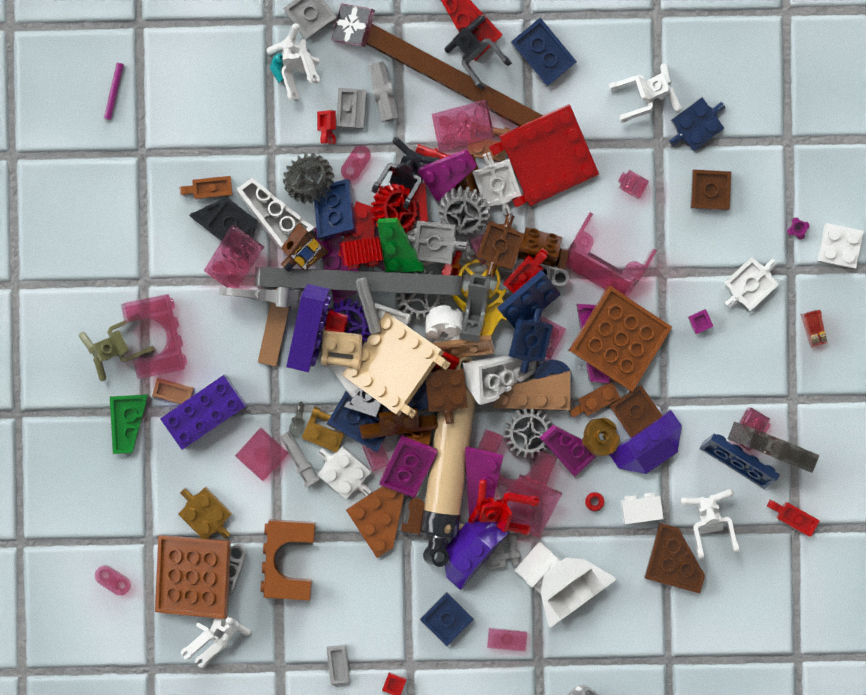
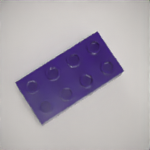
M312 284L306 285L301 295L286 365L287 368L309 373L311 366L315 367L320 352L319 346L323 337V328L327 320L328 314L326 313L331 301V296L328 295V288Z
M224 374L161 417L160 420L181 450H183L243 409L247 404L227 375Z

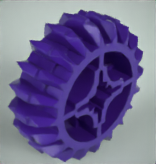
M349 299L347 304L345 300H341L340 305L338 303L333 304L334 309L329 308L328 312L331 310L341 313L343 310H346L345 315H348L347 323L350 321L352 325H356L352 328L346 327L345 333L354 334L356 329H362L363 346L364 341L367 342L368 336H371L363 306L359 307V301H355L353 304L352 299ZM353 311L360 316L362 322H358L355 319Z

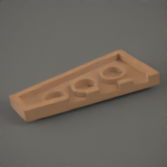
M571 371L526 382H518L512 386L511 390L499 395L500 398L494 401V408L570 410Z

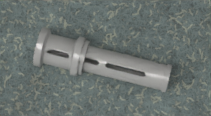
M291 431L281 435L280 438L297 467V474H300L305 482V488L319 481L320 478L316 476L312 469V463L307 462Z

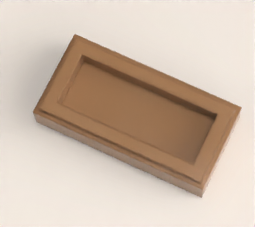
M157 378L152 397L182 404L192 397L194 388Z

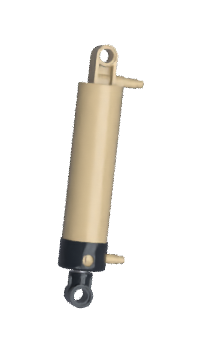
M469 357L459 358V363L454 370L461 369L462 362L467 363L473 360ZM466 384L468 408L452 411L454 423H450L449 419V424H446L445 412H437L438 428L435 429L433 448L437 449V454L429 469L425 506L420 527L421 533L432 535L429 536L428 547H426L423 553L424 561L437 567H443L449 559V554L446 551L448 539L444 537L456 538L459 530L464 526V524H460V511L466 475L465 448L470 446L476 403Z

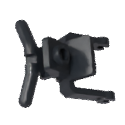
M484 15L478 16L444 48L446 53H450L457 46L463 51L465 55L462 57V66L474 80L475 85L481 90L485 88V85L469 66V62L480 55L488 45L493 48L505 65L510 66L512 64L510 59L504 55L493 40L485 38L483 41H480L478 35L473 33L486 20Z
M395 137L392 140L393 144L406 156L402 157L398 165L392 162L386 165L378 180L373 184L371 192L376 194L388 172L392 171L389 183L404 185V188L410 189V194L403 204V208L408 209L421 185V177L417 176L419 168L422 167L420 163L430 164L440 159L418 154L398 137Z

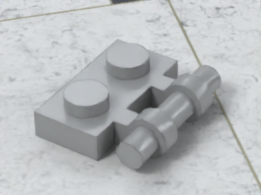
M508 531L507 537L486 560L487 569L506 567L505 559L511 558L512 566L519 565L518 557H520V552L517 551L516 540L518 538L515 532ZM503 542H509L510 552H504Z

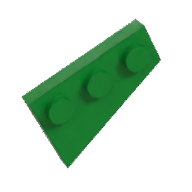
M398 218L378 219L377 224L386 273L424 271L425 267L419 261L414 247L412 248L408 236Z
M149 394L110 396L113 454L133 453Z

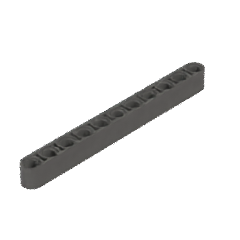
M255 267V286L305 288L307 284H312L332 290L358 291L356 280L366 278L370 291L462 295V276L318 269L303 270L292 268L288 272L285 268Z

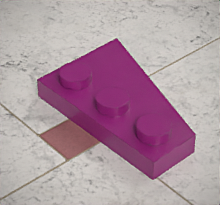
M554 424L540 437L574 477L597 457L583 445L581 438Z

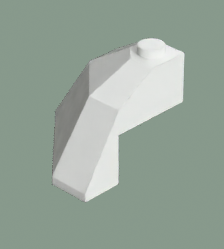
M565 558L560 562L557 559L548 565L550 569L544 573L540 592L549 627L551 628L616 581L615 577L585 559Z

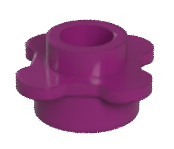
M795 217L792 219L791 227L787 229V233L797 236L799 240L804 239L810 225L808 222L801 221Z

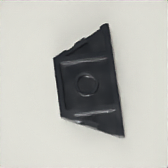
M227 196L196 212L190 213L189 216L248 262L257 225L255 218Z

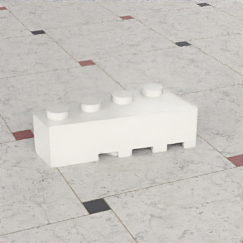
M253 178L237 188L236 193L282 253H284L281 249L282 245L299 223L309 233L314 230L311 224L307 223L301 216L292 211Z

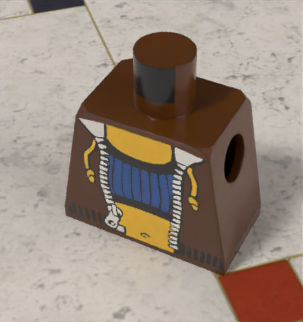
M299 223L282 245L281 249L288 257L281 265L288 272L296 264L303 270H307L329 251Z

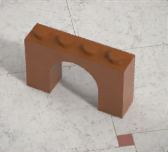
M269 519L268 524L265 523L264 535H267V543L263 544V554H266V562H262V573H265V581H261L260 592L264 593L263 598L310 601L312 579L291 578L283 575L276 566L275 555L278 548L287 542L313 543L315 540L316 522Z

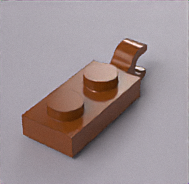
M231 176L193 179V185L179 187L181 195L194 194V199L233 195Z
M610 381V383H606L578 399L580 405L568 411L572 417L582 412H585L586 416L621 397L613 382Z

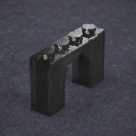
M735 421L727 438L730 441L810 473H813L820 456Z

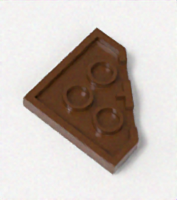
M659 522L644 578L700 594L705 574L680 529Z

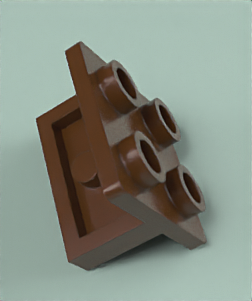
M526 227L518 258L525 260L528 255L534 258L543 248L548 254L541 264L555 267L562 237L554 233H546L536 228Z

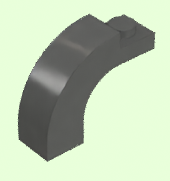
M471 275L460 339L479 342L485 324L491 277Z

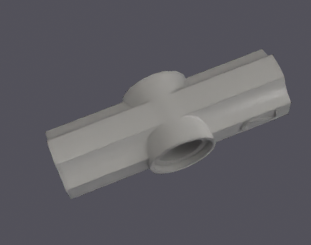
M384 62L368 65L373 83L372 89L375 101L378 103L382 122L397 119L398 116L393 100L394 93L391 82L388 80Z

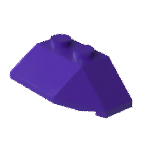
M669 410L635 436L622 442L616 451L609 455L619 469L647 474L678 453L682 425L672 410Z
M466 522L459 530L458 536L453 538L446 547V551L449 554L448 562L445 565L446 578L459 590H462L507 537L509 532H502L496 526V522Z

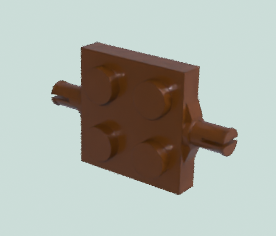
M507 214L504 224H496L491 221L487 223L475 258L489 264L486 273L488 277L490 275L491 278H494L496 268L498 267L510 271L513 270L525 234L511 227L515 218L511 214Z
M439 365L440 370L429 373L425 379L428 411L445 412L446 424H449V419L450 423H454L452 411L468 408L464 369L445 370Z

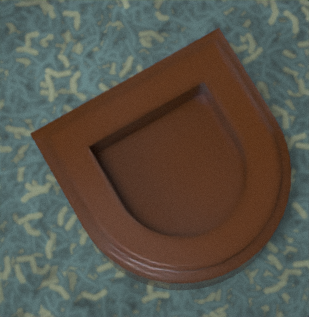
M560 248L558 260L556 261V266L560 269H566L568 249Z

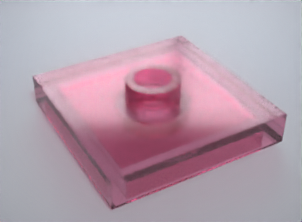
M260 427L235 457L264 481L289 452Z

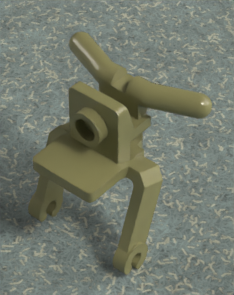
M138 313L109 327L107 331L109 338L95 344L92 343L85 332L79 334V338L89 353L94 356L93 361L100 381L106 380L103 361L118 356L121 362L126 363L155 350L154 346H150L131 356L124 357V354L129 352L119 330L112 332L117 328L140 318Z

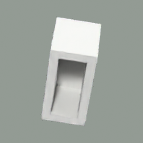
M655 492L644 493V497L636 498V495L624 496L625 499L620 500L623 523L632 524L663 519L660 496L655 495Z

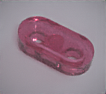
M359 145L352 150L341 167V174L344 179L354 181L360 176L371 158L370 150L366 146ZM358 152H364L365 156L363 158H358ZM352 167L354 173L348 174L347 169Z
M103 565L95 572V580L114 594L121 596L129 592L131 588L130 580L114 568ZM104 571L108 572V578L103 577L102 573ZM123 582L125 584V587L120 588L118 586V583Z

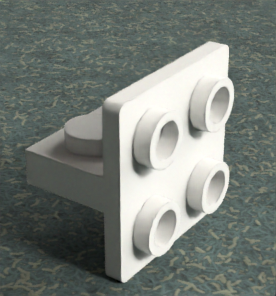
M538 542L515 568V571L526 580L528 585L532 588L534 587L541 594L544 573L550 569L548 565L557 559L559 562L561 560L541 542Z

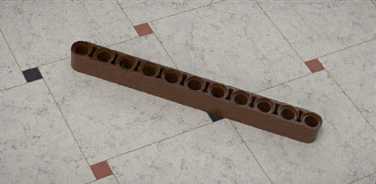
M370 22L366 23L361 42L511 123L522 126L543 116L484 84L485 88L483 90L479 89L471 76Z

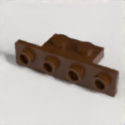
M412 408L417 412L413 418L404 412L400 416L392 411L379 413V423L360 425L359 428L362 439H373L375 437L393 436L403 433L409 434L424 430L430 431L437 429L438 423L435 415L418 417L417 408Z

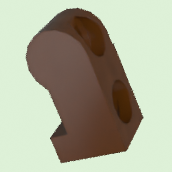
M415 497L409 501L408 509L410 513L408 523L402 522L401 531L420 534L422 513L425 506L421 498Z

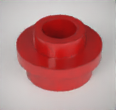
M597 492L588 494L585 499L586 507L591 511L601 510L604 506L603 496ZM593 498L598 499V503L596 505L591 504V500Z

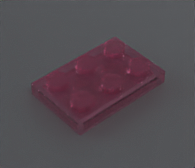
M487 100L432 114L439 152L495 138Z
M232 225L205 267L204 272L225 287L238 289L261 254L264 246L235 225Z

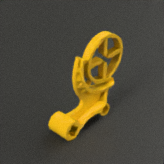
M480 259L473 260L462 267L458 276H462L464 271H467L470 275H476L468 268L472 264L483 263L488 266L489 264ZM488 269L481 276H486ZM497 269L495 271L497 285L494 291L490 289L489 299L496 293L500 296L487 306L482 336L491 335L492 337L496 327L502 320L508 322L497 309L503 303L502 299L507 292V289L503 291L499 289L500 275ZM462 288V294L466 298H468V289L465 292ZM452 295L456 304L466 312L467 303L463 302L458 297L459 295Z

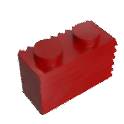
M380 237L339 243L343 266H348V269L360 268L361 263H367V266L378 265L379 260H383Z

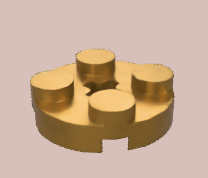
M608 418L592 419L584 429L582 443L593 455L602 457L612 454L616 451L620 442V437L615 430L617 427ZM601 433L603 434L602 437L604 438V440L602 441L599 439V434Z

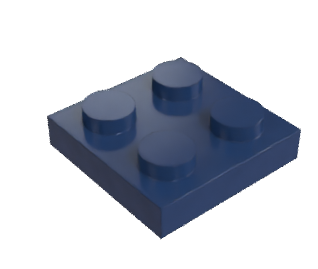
M446 592L420 620L448 646L474 618Z

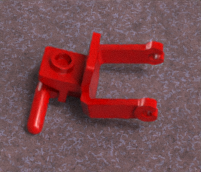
M481 479L479 481L478 499L476 502L478 505L475 506L474 511L468 518V522L475 523L479 517L481 523L496 522V526L502 532H507L508 530L529 535L531 531L529 525L510 522L512 512L507 503L511 501L539 506V497L508 492L503 495L502 499H497L496 501L492 497L487 499V481Z

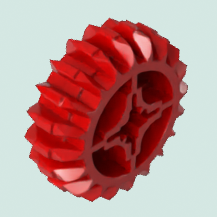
M386 185L373 196L375 201L371 205L374 209L370 211L374 213L372 220L378 222V219L398 218L403 229L408 233V231L413 229V225L417 224L415 219L419 217L416 213L419 210L416 207L418 201L412 199L409 208L405 209L403 204L410 194V189L404 188V185Z

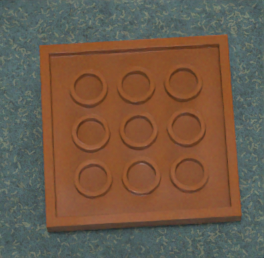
M607 286L568 351L630 392H633L672 326L612 286Z
M159 535L155 612L226 619L228 615L231 541Z

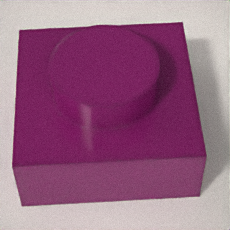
M706 309L688 316L695 334L713 327Z

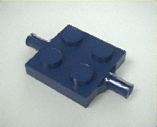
M701 97L670 120L677 131V135L669 140L672 143L671 145L674 147L679 142L684 141L692 151H695L724 129L717 114L726 108L725 105L720 102L712 108Z
M535 308L533 319H517L508 356L523 360L520 372L528 373L530 362L545 361L553 325L540 321L543 309Z

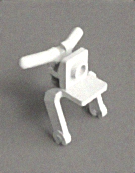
M296 23L292 25L290 34L286 39L267 48V54L269 55L283 50L284 66L282 67V76L290 101L293 99L297 101L300 98L292 70L307 74V79L310 83L313 81L317 83L320 80L315 70V66L319 64V59L307 52L306 40L302 38L295 44L300 28Z
M661 64V74L647 81L644 80L643 76L637 75L609 84L610 91H616L637 83L642 99L648 103L647 107L620 115L621 123L651 113L654 109L653 100L656 98L662 100L665 98L664 96L669 97L676 112L681 111L682 107L674 89L670 87L671 80L667 64Z
M732 489L710 495L709 498L705 499L704 497L681 499L682 505H697L701 522L695 523L693 531L698 559H704L699 533L706 534L722 531L723 523L728 525L733 552H739L732 520L729 517L721 518L719 505L716 503L733 496L734 491Z
M228 616L226 619L214 618L210 629L197 623L196 626L205 632L188 647L183 648L181 655L184 656V659L190 660L210 640L214 641L215 643L195 660L200 668H204L212 658L222 649L226 648L229 639L236 631L249 636L251 630Z

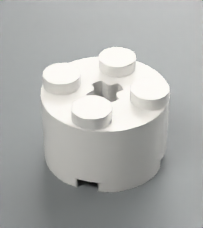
M445 305L432 308L430 313L426 315V340L433 343L460 339V331L464 321L463 313L458 309L456 311L452 310L451 306Z

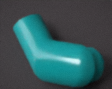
M282 53L274 55L270 65V70L278 83L284 81L282 76V67L284 65Z

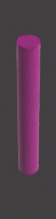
M116 63L104 119L107 120L112 119L124 67L122 63Z

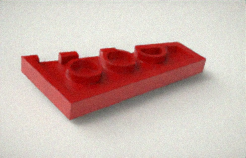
M441 0L459 33L478 16L484 15L471 0ZM487 17L473 31L474 34L478 35L480 41L488 38L497 42L503 36ZM490 45L474 59L475 62L491 47Z

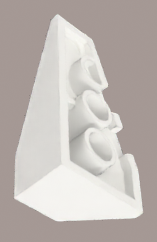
M510 356L463 363L465 384L478 404L493 402L500 398L499 395L503 392L511 390L514 384L522 382L532 375L536 370V361L530 362L528 373L520 372L523 360Z

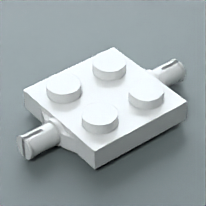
M487 152L489 160L486 153L483 154L486 165L473 171L479 192L483 194L482 199H487V206L501 205L503 214L507 215L506 209L508 214H510L511 210L508 202L513 198L522 196L510 160L494 162L491 152Z
M753 257L747 260L724 282L733 295L725 302V305L731 309L733 305L740 302L751 311L779 285L770 273L778 265L777 262L771 259V261L763 266Z
M342 446L332 455L323 448L318 452V455L326 462L317 475L342 497L347 499L358 489L366 496L370 494L372 490L363 483L372 470L346 447Z

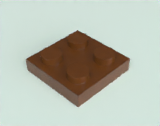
M693 169L690 208L730 210L731 171Z
M641 384L633 392H628L609 405L631 438L662 417V414Z

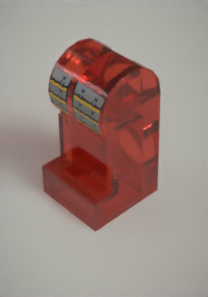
M821 310L800 314L811 348L827 344Z

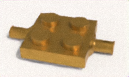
M204 487L194 496L186 488L180 492L187 500V503L178 515L201 538L207 539L217 531L224 539L231 534L223 527L225 521L232 515L231 511L207 487Z

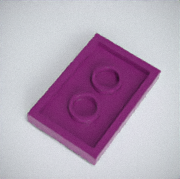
M401 436L380 479L379 485L415 498L437 454V449Z

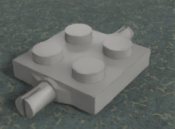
M417 221L414 236L407 235L409 243H413L418 259L423 261L452 264L455 249L467 250L468 242L456 241V225Z

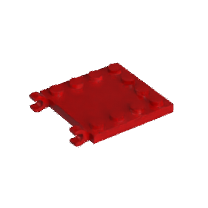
M570 104L500 135L501 141L489 146L493 156L503 150L506 151L522 188V196L512 199L515 207H519L525 202L532 206L600 175Z

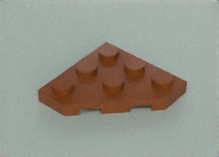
M381 486L346 509L376 558L393 548L404 499L403 493Z

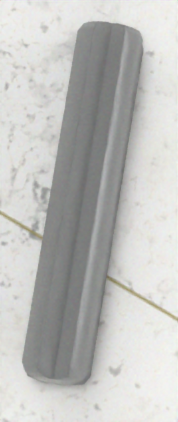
M359 278L356 280V286L370 333L375 334L381 331L367 280L366 278Z

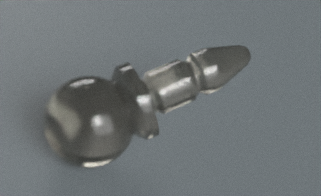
M303 402L299 403L295 417L291 419L292 423L289 426V431L293 436H300L304 432L303 424L305 420L302 419L304 412Z

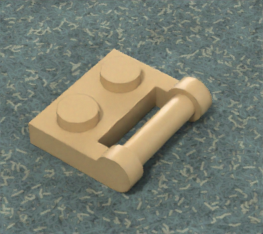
M325 330L322 337L321 365L347 366L359 370L361 367L362 335ZM330 352L354 356L353 359L330 357Z

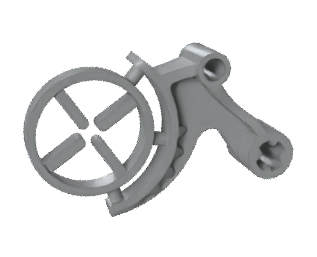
M220 287L219 295L257 299L259 301L273 302L277 307L288 308V306H291L293 309H299L301 295L304 290L293 289L291 291L289 290L290 288L278 287L276 290L259 289L254 291Z

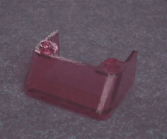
M589 212L568 247L569 253L566 268L606 290L607 286H612L628 297L642 278L657 250H650L643 264L632 261L625 266L623 271L590 252L594 240L589 233L584 231L593 213Z

